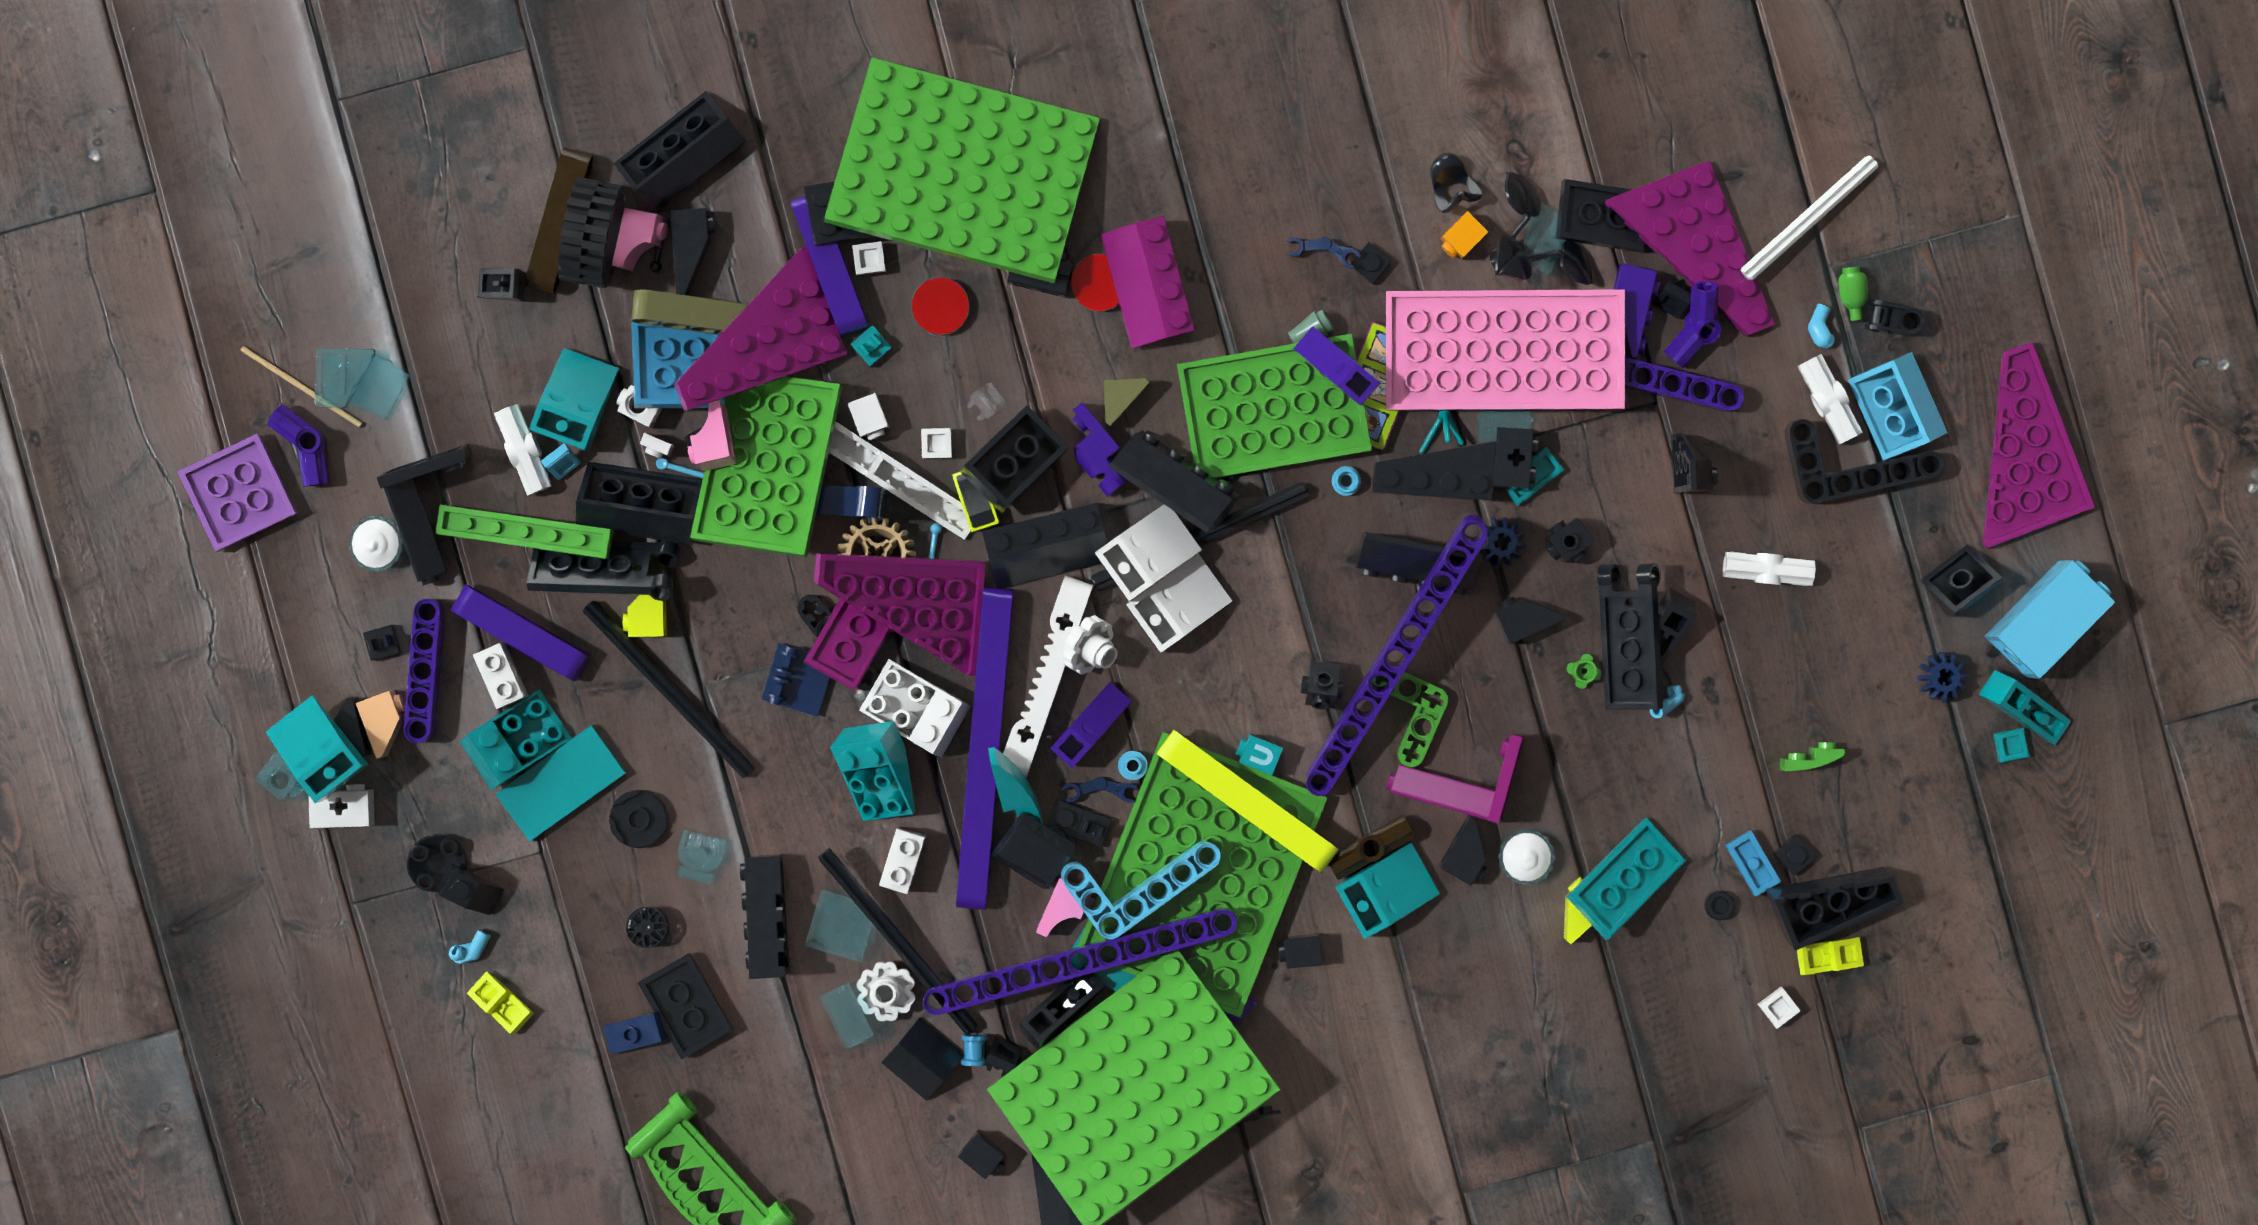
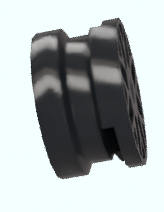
M656 907L638 908L630 914L626 921L627 936L638 947L651 948L658 946L665 941L669 934L670 925L668 918L663 911Z

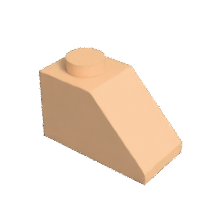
M395 690L387 691L356 703L376 759L388 756L405 718L403 714L405 703L400 694L396 695Z

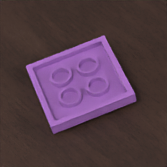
M258 433L177 471L215 552H219L298 514L264 441Z

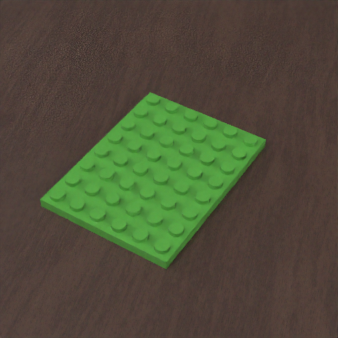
M871 58L824 222L1055 284L1100 118Z
M1163 732L1100 889L1110 903L1113 904L1200 841L1213 843L1220 851L1221 859L1219 864L1123 934L1217 908L1231 910L1237 921L1236 928L1232 934L1195 944L1187 962L1222 1010L1241 1017L1303 860L1156 754L1169 736V734ZM1199 747L1315 831L1327 797L1313 795L1305 788ZM1205 847L1200 850L1198 854L1200 862L1207 863L1213 858L1212 848ZM1179 865L1174 871V876L1178 880H1184L1189 875L1187 865ZM1156 882L1150 888V894L1153 897H1160L1165 892V885L1162 882ZM1099 895L1096 898L1093 908L1097 907L1100 903ZM1131 900L1126 905V911L1130 915H1135L1141 910V902L1139 900ZM1220 914L1215 919V926L1220 930H1225L1231 925V917L1227 914ZM1108 917L1102 922V929L1105 932H1112L1117 927L1116 918ZM1089 918L1077 947L1106 939L1100 935ZM1198 922L1189 923L1188 929H1186L1187 935L1191 937L1192 929L1190 924L1201 928L1196 938L1199 937L1203 931L1202 925ZM1170 930L1159 932L1157 940L1161 945H1163L1167 933L1174 940V935H1172ZM1137 937L1133 938L1128 946L1133 953H1141L1144 951L1146 943L1142 938ZM1110 945L1104 946L1100 951V956L1105 961H1112L1117 956V950ZM1166 953L1115 966L1114 968L1137 976Z
M1179 949L1166 953L987 1089L1082 1225L1106 1224L1282 1091Z

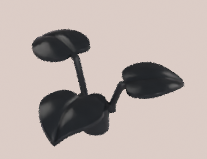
M1507 171L1505 173L1506 198L1511 207L1517 213L1523 215V220L1511 235L1505 234L1501 236L1497 249L1490 253V262L1495 269V275L1510 277L1518 281H1526L1532 275L1531 261L1559 256L1561 257L1560 266L1571 279L1584 285L1592 284V271L1589 259L1581 246L1575 242H1562L1561 250L1556 249L1532 256L1525 254L1524 247L1515 237L1529 222L1530 216L1537 217L1540 215V199L1534 187L1525 178L1514 172Z

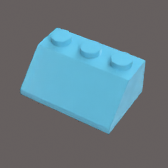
M1912 352L1848 379L1883 460L1929 443L1948 433Z

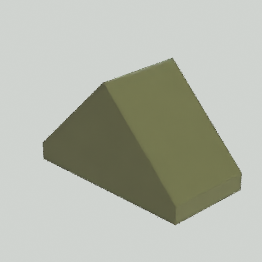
M1146 378L1104 380L1105 421L1109 427L1115 423L1150 384Z

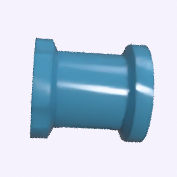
M962 1034L964 1059L961 1060V1065H987L984 1056L985 1041L988 1040V1035Z

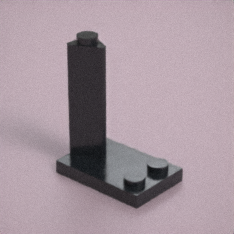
M469 443L387 470L377 477L380 489L384 488L417 582L421 581L422 586L438 581V574L446 572L447 569L414 478L445 468L446 472H450L464 467L463 465L467 464L466 460L473 455Z

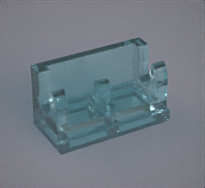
M849 983L841 984L831 991L818 995L844 1049H849L874 1036Z

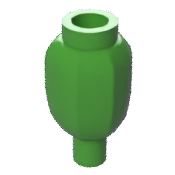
M1860 266L1842 268V274L1838 280L1841 301L1849 309L1851 321L1862 320L1861 308L1868 300L1867 277L1863 272H1860Z

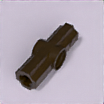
M1401 815L1339 850L1330 861L1329 866L1339 881L1365 865L1379 860L1383 855L1415 838V835L1404 816ZM1368 840H1375L1378 843L1377 853L1371 856L1365 855L1362 850L1363 844Z

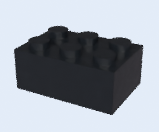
M1026 405L964 465L961 473L1003 514L1066 453L1068 446Z

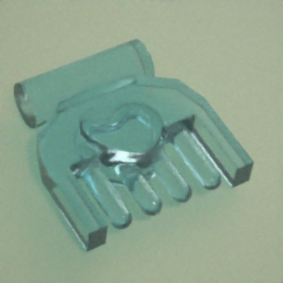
M683 829L678 848V859L684 866L680 865L677 877L710 885L713 873L708 871L716 869L721 863L727 840L721 839L718 855L715 856L719 839L714 838L711 852H709L708 848L711 837L706 836L704 846H702L703 835L699 834L695 848L692 849L695 832H691L687 848L685 849L689 830Z

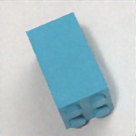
M2073 560L2058 561L1984 637L2026 678L2040 679L2115 601L2110 597L2112 592L2100 581L2095 583L2088 576L2091 572L2082 562L2078 560L2076 562Z

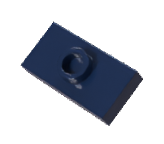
M658 1011L603 1026L610 1055L666 1040Z

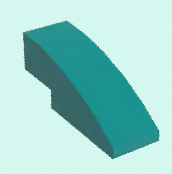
M995 747L988 748L1003 812L1015 810L1017 818L1021 812L1027 815L1032 814L1038 817L1041 824H1043L1037 797L1028 780L1007 756Z

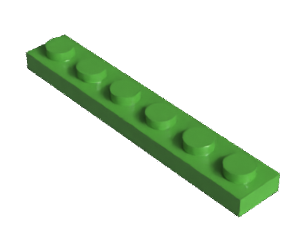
M440 505L435 534L609 559L614 530Z

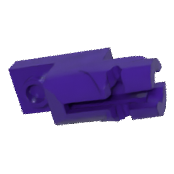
M1081 402L1073 409L1076 416L1072 419L1083 432L1088 429L1091 433L1074 447L1075 459L1091 478H1096L1098 474H1105L1104 480L1099 484V488L1108 497L1128 481L1109 468V465L1114 460L1111 456L1120 447Z

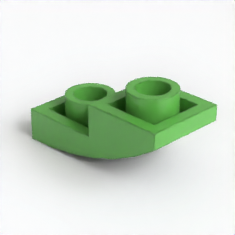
M1818 742V748L1810 747L1809 759H1806V753H1788V758H1780V770L1800 771L1817 768L1844 756L1845 749L1836 748L1835 742Z

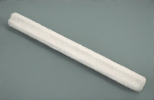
M1871 156L1863 158L1741 268L1742 274L1748 280H1754L1878 168L1874 158Z

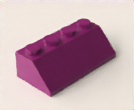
M1164 216L1133 223L1101 234L1131 349L1193 332L1194 326Z

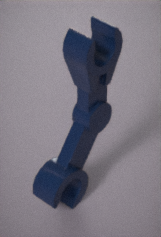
M1292 237L1286 241L1287 243L1298 242L1300 245L1297 252L1287 253L1292 257H1300L1306 251L1324 250L1334 254L1343 265L1350 269H1356L1355 266L1347 261L1350 254L1354 253L1362 258L1359 251L1339 246L1328 237L1306 241Z
M1097 777L1095 780L1079 785L1067 783L1062 787V790L1068 787H1073L1076 790V796L1066 799V802H1075L1082 794L1095 790H1105L1127 803H1132L1135 800L1125 797V789L1131 787L1139 790L1133 783H1115L1103 777Z

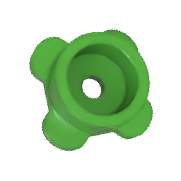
M1583 654L1579 661L1571 662L1567 665V672L1572 674L1576 680V687L1580 689L1586 688L1589 682L1601 678L1602 672L1596 668V665L1593 663V657L1590 654ZM1583 668L1587 670L1586 674H1582L1581 670Z

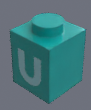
M1249 734L1247 740L1241 738L1235 754L1240 756L1239 763L1273 775L1283 748Z

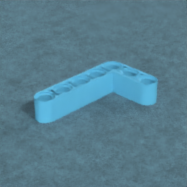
M1200 841L1113 904L1110 903L1088 870L1078 862L1066 864L1062 869L1061 879L1100 935L1106 939H1115L1219 864L1221 855L1219 849L1213 843ZM1205 847L1212 848L1213 858L1207 863L1200 862L1198 858L1200 850ZM1179 865H1187L1189 868V875L1184 880H1178L1174 876V871ZM1073 869H1080L1083 872V878L1078 884H1071L1067 880L1068 873ZM1156 882H1162L1165 885V892L1160 897H1153L1150 894V888ZM1090 893H1096L1100 896V903L1095 908L1085 906V897ZM1131 900H1139L1141 902V910L1135 915H1130L1126 911V905ZM1105 918H1116L1117 927L1114 931H1103L1102 922Z

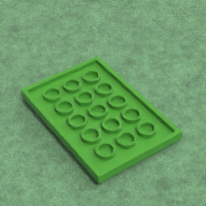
M1352 334L1327 338L1357 363ZM1298 343L1177 364L1194 464L1199 463L1210 471L1209 475L1213 478L1372 451L1364 404L1362 406L1358 405L1297 353L1293 348Z
M785 376L725 397L724 406L728 412L737 464L704 471L690 536L693 541L807 558L842 392L840 384Z

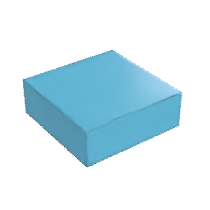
M565 443L541 460L544 467L557 480L563 478L582 463Z

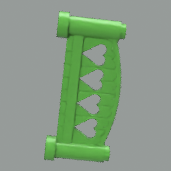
M677 1091L670 1097L669 1104L638 1131L625 1146L627 1152L634 1159L637 1160L639 1157L646 1159L653 1176L665 1195L693 1225H723L719 1222L720 1214L744 1210L740 1225H794L797 1222L791 1210L779 1200L775 1201L768 1208L689 1121L698 1112L691 1100L680 1091ZM684 1145L679 1167L676 1169L670 1168L667 1160L660 1157V1149ZM704 1166L699 1189L695 1191L690 1190L687 1182L680 1179L679 1172L684 1169ZM724 1188L719 1210L717 1212H710L707 1208V1203H702L699 1200V1194L703 1191Z

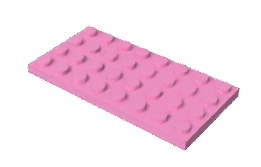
M1625 290L1386 291V410L1625 409Z

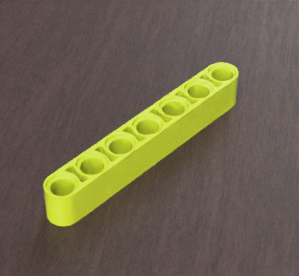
M1174 729L1156 753L1320 873H1323L1338 852V848Z

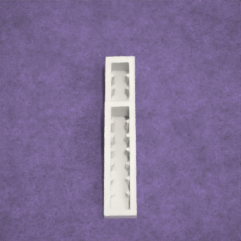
M835 421L829 453L965 540L971 530L961 502Z

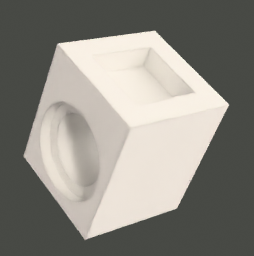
M630 385L629 389L624 388L616 404L620 405L617 411L649 428H653L663 408H645L642 413L636 414L631 406L634 400V386Z
M876 393L848 403L861 438L867 436L870 441L885 435L884 429L890 427Z

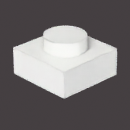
M882 241L852 245L857 276L886 272Z
M951 428L921 429L922 459L952 458Z
M646 433L643 434L640 441L641 445L646 446L645 453L660 459L663 454L671 456L675 446Z
M1779 987L1758 1003V1006L1776 1029L1800 1012L1783 987Z

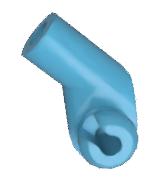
M1817 304L1808 324V331L1813 342L1818 347L1827 349L1835 341L1834 335L1830 333L1825 324L1831 308Z
M1676 684L1667 687L1666 693L1668 697L1663 699V708L1650 709L1652 717L1661 718L1684 701L1685 693H1682L1681 685Z
M478 929L471 943L454 945L450 948V959L459 964L478 960L491 935Z

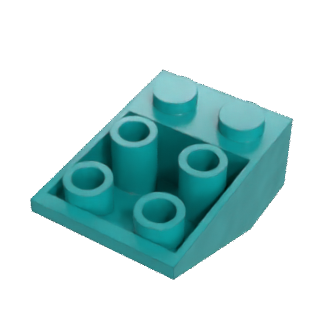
M563 348L540 398L529 430L590 452L620 368Z
M538 690L468 733L460 741V744L491 791H493L572 738L542 692Z
M314 695L310 696L266 731L295 779L314 803L325 800L369 765Z
M890 721L844 728L830 749L862 820L868 821L914 814L915 804L906 749L895 722Z
M1411 842L1334 885L1364 940L1392 925L1440 894Z

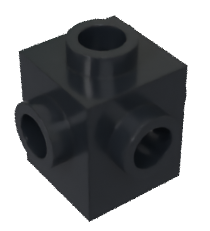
M1577 517L1567 524L1564 520H1561L1549 529L1551 535L1545 538L1549 544L1545 547L1555 561L1558 559L1562 562L1570 560L1573 564L1587 554L1584 549L1595 541ZM1566 537H1569L1571 540L1569 547L1564 544Z
M1311 660L1308 676H1303L1301 683V693L1306 694L1305 705H1310L1319 710L1334 709L1336 699H1342L1344 681L1339 680L1340 664Z

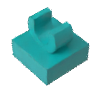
M873 325L850 344L870 367L892 349L890 344Z

